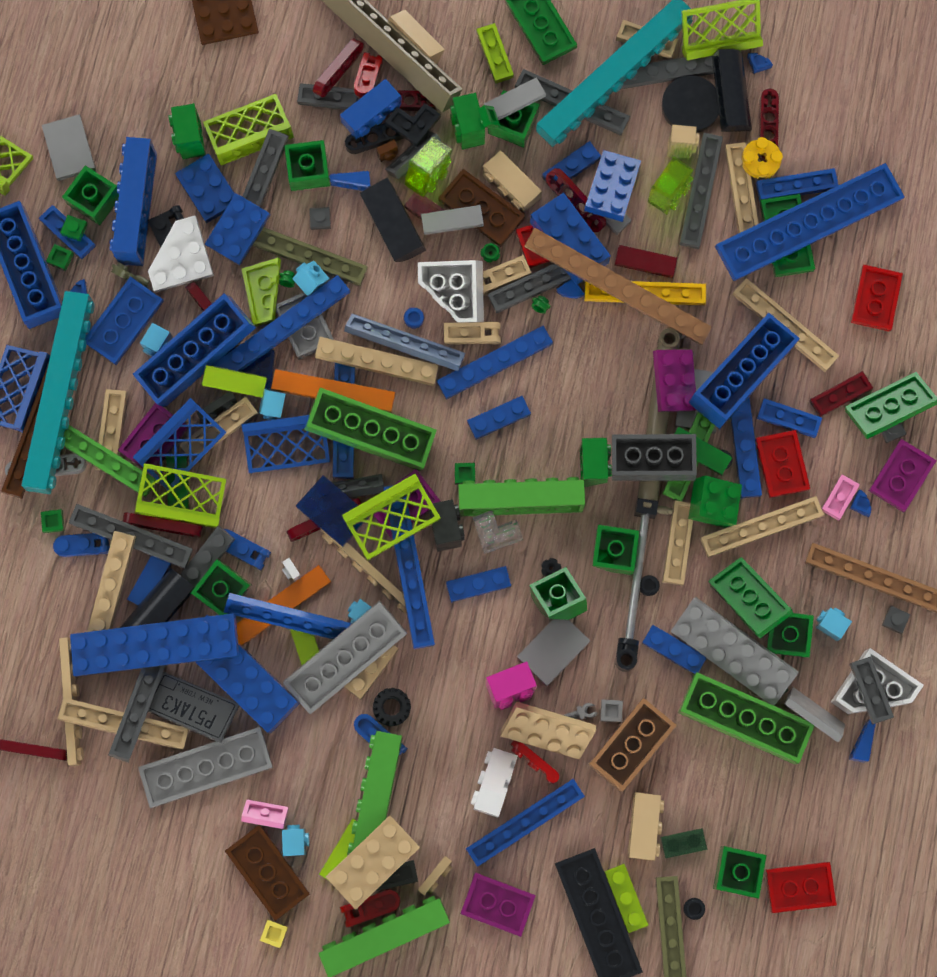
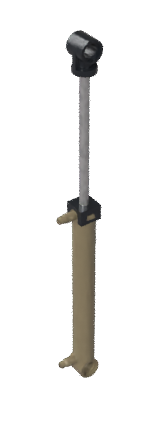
M667 328L661 332L657 342V350L688 349L678 348L680 336L676 330ZM669 337L674 343L666 344L664 338ZM654 371L646 434H667L669 412H658ZM639 481L634 516L641 517L625 638H618L615 658L616 667L623 672L632 670L637 664L639 641L633 639L649 518L655 519L657 513L673 514V508L658 505L660 481ZM621 656H629L631 658V665H623L621 663Z

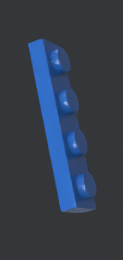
M835 168L758 180L756 182L759 201L796 194L807 195L825 192L839 186Z

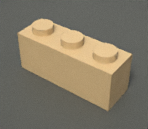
M406 10L389 17L388 21L435 64L439 62L445 49Z
M501 150L483 165L484 178L489 183L493 182L497 186L498 192L503 197L507 196L511 200V205L523 213L527 212L541 199L542 191Z
M637 792L633 794L627 858L655 861V856L659 857L660 844L657 843V835H661L662 822H659V813H663L664 801L661 800V795Z

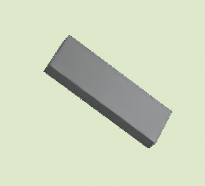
M536 77L484 103V105L493 106L497 118L500 120L546 97V93Z
M481 205L421 214L424 235L484 226Z

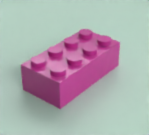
M527 661L486 677V688L495 709L499 707L500 710L511 707L512 703L516 700H519L521 703L531 699L537 687Z

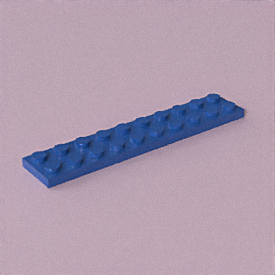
M884 163L716 244L715 248L732 280L736 281L901 201L905 196L887 164Z

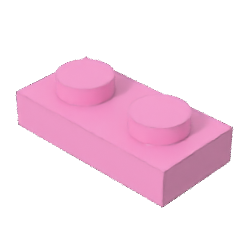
M842 474L823 505L822 511L839 521L860 484Z
M246 800L241 821L284 829L288 807Z

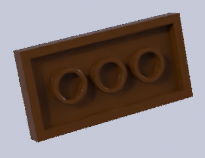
M465 169L460 171L438 198V201L450 210L481 205L484 226L475 227V229L499 247H502L526 216Z
M261 825L255 827L225 850L275 921L310 895V892Z

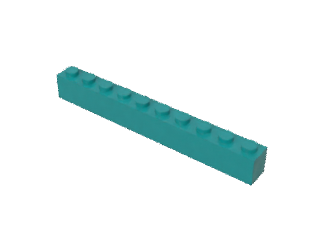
M672 0L545 115L537 123L536 132L552 147L557 143L561 144L571 130L575 131L581 125V121L585 117L589 118L593 115L595 108L599 104L602 106L608 101L611 93L618 92L627 79L631 80L641 66L645 67L655 53L659 54L665 48V44L669 40L672 42L677 38L679 31L682 29L681 11L691 8L683 0ZM693 15L687 16V23L689 25L693 22Z
M65 291L21 485L26 491L51 495L52 489L56 486L57 479L55 473L61 464V457L59 455L61 449L65 446V437L63 436L65 429L67 430L69 427V410H72L74 405L72 396L73 391H76L78 386L77 373L82 368L81 355L86 350L85 337L86 333L90 331V314H93L95 309V303L89 294Z

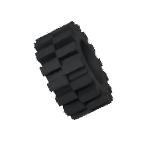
M386 688L379 692L373 703V712L376 719L386 726L402 724L408 718L411 710L410 699L407 694L396 688ZM395 699L399 702L400 711L396 715H388L384 711V703L387 700Z

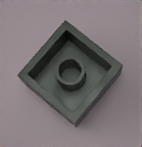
M453 499L432 503L441 517L440 520L432 524L437 552L462 547L461 541L465 540L463 525H458V521H460L458 504L454 505ZM429 510L430 519H431V518L434 517V515H433L432 511Z

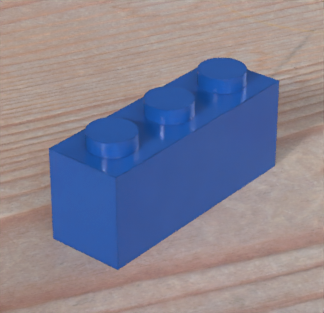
M384 79L340 114L341 123L355 139H358L360 136L363 137L369 133L370 128L375 124L382 123L390 112L393 113L397 107L400 108L402 104L401 95L387 79Z

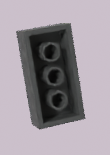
M696 434L612 435V481L696 480Z

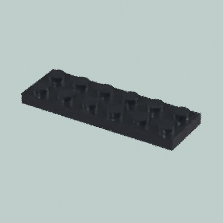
M590 849L555 863L597 976L632 977L643 973L596 849Z

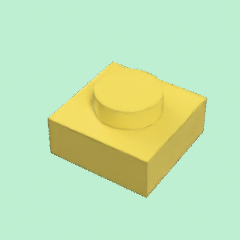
M268 919L260 941L281 948L288 927Z

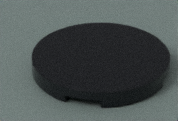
M692 75L680 77L671 82L663 94L662 112L666 121L671 126L696 127V133L711 127L719 115L716 88L711 82L702 77Z

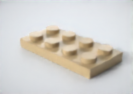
M516 701L501 729V737L580 759L596 732V725Z
M390 815L339 863L326 878L356 910L420 847Z

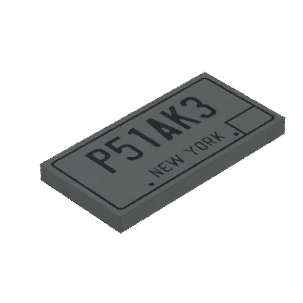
M163 672L148 712L222 743L240 705Z

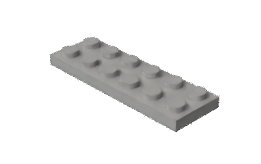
M697 597L693 598L671 630L680 639L773 706L776 705L799 673Z
M379 601L286 678L283 684L307 712L312 714L403 638L407 632Z
M258 727L224 738L222 743L215 741L140 766L138 769L149 807L154 808L271 769L273 765L262 729Z

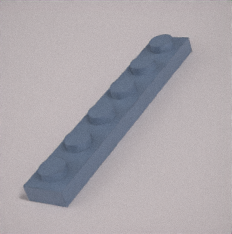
M351 314L344 329V332L455 371H459L465 357L464 352L355 314Z

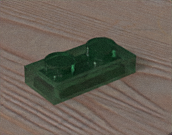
M703 828L660 837L665 859L708 850Z

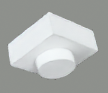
M290 558L282 562L285 566L282 570L288 580L293 578L296 582L301 578Z

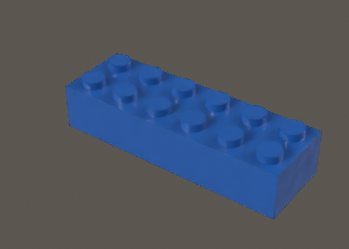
M126 137V144L122 145V156H124V159L119 167L121 182L118 181L117 183L119 198L118 201H115L114 206L115 213L117 214L116 220L112 222L114 237L110 239V251H112L117 261L124 265L143 266L149 225L147 220H149L157 152L151 139Z
M20 201L0 208V263L24 324L31 329L59 318L62 300L25 207Z
M224 293L136 370L133 375L155 403L166 408L204 374L206 365H213L224 357L256 327L236 302Z
M768 313L701 385L688 403L717 428L721 429L794 348L800 338L773 315Z
M239 643V656L196 662L267 733H272L300 704Z

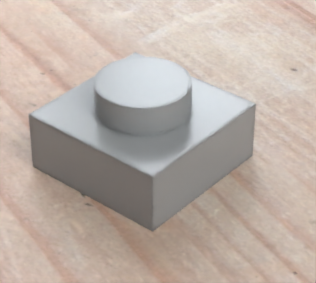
M602 699L600 721L621 723L623 701Z

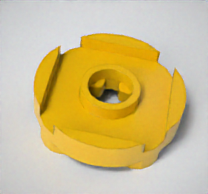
M760 137L748 143L743 150L742 166L751 177L758 179L759 177L770 178L780 168L783 154L776 144L764 137ZM758 155H763L765 157L766 162H759Z

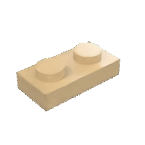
M445 856L419 887L418 891L423 895L427 892L431 895L439 885L436 883L437 879L441 875L445 878L453 868L450 866L452 861Z

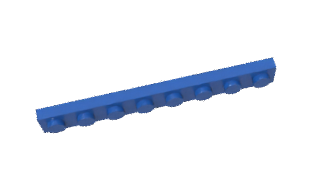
M338 275L211 366L241 372L348 295L350 289Z
M392 486L383 487V491L389 489ZM396 501L392 504L391 511L402 514L405 503ZM407 505L405 515L410 516L409 508ZM389 514L390 526L398 528L401 517ZM404 518L401 529L412 530L411 520ZM391 530L392 539L394 540L397 531ZM413 534L394 545L413 649L434 646L435 642Z

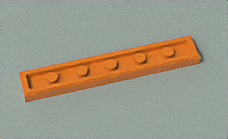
M275 369L271 386L273 391L315 398L321 387L392 413L396 394L393 391Z
M318 565L267 602L295 609L330 584L331 581L320 565ZM243 618L236 623L238 643L243 646L272 624Z

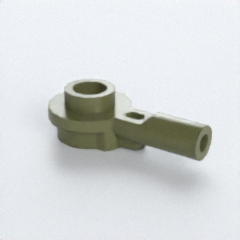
M120 262L117 265H112V273L126 280L131 276L146 288L149 285L150 281L148 279L130 273L128 271L129 267Z

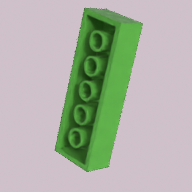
M321 387L316 394L304 429L406 467L417 469L418 471L425 467L437 431L431 427Z
M578 477L566 478V481H558V478H547L546 481H537V479L530 478L525 479V482L507 479L504 480V483H496L495 480H485L483 483L475 484V481H463V484H458L460 517L583 512L585 506L584 480H579Z
M698 672L693 675L678 711L679 714L794 765L800 763L814 728L813 724L801 717Z
M376 731V735H371L369 748L372 749L371 757L367 756L365 770H368L367 778L362 779L360 790L364 791L362 800L358 799L356 812L359 813L358 821L353 823L351 834H355L354 843H349L347 856L387 818L403 739L401 735Z
M431 896L423 900V905L416 908L415 904L403 909V914L398 917L394 913L383 918V923L378 926L374 922L363 927V932L358 935L354 931L343 936V942L337 944L334 940L323 945V951L318 954L327 976H335L449 924L450 919L441 898L436 899L435 896Z

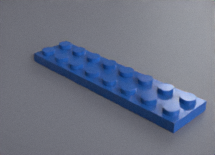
M234 613L70 634L73 676L75 677L239 656L236 614Z

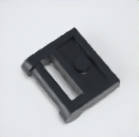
M180 205L173 206L170 210L147 220L160 248L172 228L169 219L174 217L176 221L184 219Z

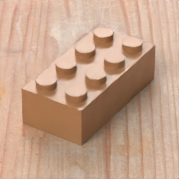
M643 698L588 765L617 790L623 792L677 725Z

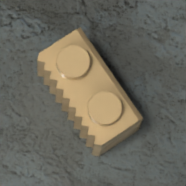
M672 125L668 139V158L675 157L677 159L679 157L680 159L687 158L689 160L692 153H696V148L699 144V134L696 133V127Z

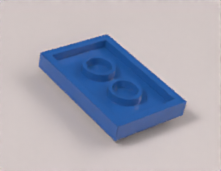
M210 154L203 156L175 173L205 223L222 215L235 194Z
M235 193L205 245L240 266L271 214Z

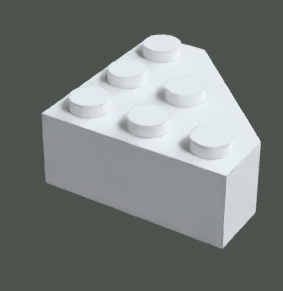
M196 216L175 221L150 266L148 273L155 292L214 276Z
M483 261L418 262V283L457 322H484Z
M871 648L864 651L859 660L871 656L890 707L912 703L924 685ZM852 671L831 701L832 704L847 714L867 711Z
M493 748L492 752L488 751L484 762L488 764L486 772L481 771L478 784L481 785L480 790H475L471 804L475 805L474 810L497 818L499 817L518 755Z

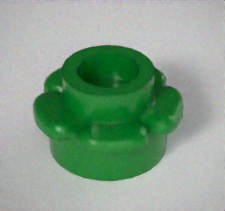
M493 243L486 244L481 249V256L486 262L497 261L500 257V249Z
M285 270L279 274L280 285L287 288L294 287L295 281L292 279L295 276L294 272Z
M543 296L532 299L531 307L538 313L545 314L551 308L549 300Z

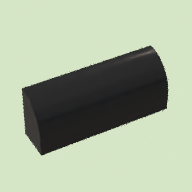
M718 49L712 56L721 132L751 131L752 123L742 52L737 49Z
M388 178L360 192L395 262L409 260L426 251L395 188Z
M170 568L119 628L168 622L192 595L191 592L195 587Z

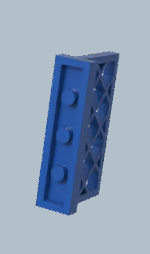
M6 345L0 362V390L4 389L6 396L0 399V405L9 400L12 408L3 413L0 407V420H3V422L0 421L1 427L23 433L50 360L48 353ZM11 351L17 352L20 358L10 363L9 356ZM32 356L37 357L35 364L28 368L25 360ZM23 363L26 370L16 375L13 367ZM10 370L13 377L4 382L2 379L3 373ZM28 374L29 382L21 386L19 379ZM16 381L19 389L9 393L6 386ZM21 393L23 396L22 402L15 406L12 398ZM15 412L17 417L14 424L8 423L5 417Z
M190 398L133 458L143 467L144 463L151 456H160V466L162 467V456H174L175 468L172 469L189 471L225 435L226 431ZM196 410L203 415V424H191V415ZM205 418H206L211 424H206ZM187 419L189 420L188 425H182ZM214 426L221 432L215 439H206V427ZM179 427H189V439H176V430ZM191 427H203L204 439H191ZM174 433V439H168ZM189 441V454H177L176 442ZM191 441H204V450L201 453L191 454ZM206 441H212V442L206 447ZM165 442H174V454H162V445ZM158 449H160V454H154ZM177 456H189L187 468H177ZM147 469L156 480L161 478L154 472L156 470ZM175 474V480L170 484L171 488L180 481L177 474ZM163 480L159 481L162 486L169 490Z
M309 415L241 424L249 474L330 462L327 438L321 436L316 441L308 435L309 431L305 433L301 430L305 429ZM293 430H299L304 434L297 444L288 438ZM288 431V433H287L286 435H284V434L281 433V432ZM272 433H279L284 437L277 447L267 441ZM268 434L266 438H263L261 435ZM250 436H258L263 440L257 450L250 446ZM306 436L316 443L309 453L299 447ZM286 439L295 446L288 456L279 450ZM322 439H323V444H324V446H322V445L320 444V441H321ZM265 442L275 449L268 459L259 453ZM317 445L324 449L325 459L317 460L311 456ZM297 448L306 454L302 462H295L290 458ZM277 451L286 457L281 465H275L270 461ZM258 454L266 462L261 468L253 469L252 459ZM308 457L313 459L311 461H306ZM288 460H290V461L293 462V463L286 464V462H287ZM268 462L273 465L265 467L268 464Z

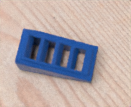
M369 171L329 175L331 186L364 191L371 187Z
M870 719L865 723L852 749L849 760L863 763L870 760L876 725H872Z

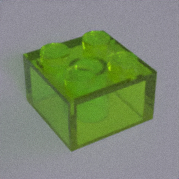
M432 137L410 160L404 185L423 198L428 192L432 193L437 186V182L439 180L443 181L449 172L447 167L452 161L450 158L452 149L435 137Z
M673 157L651 187L648 203L666 215L670 210L674 211L680 203L681 196L686 195L691 188L690 184L694 179L692 177L694 169Z

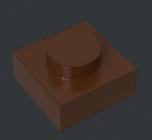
M395 140L376 148L380 162L390 161L398 155V146Z

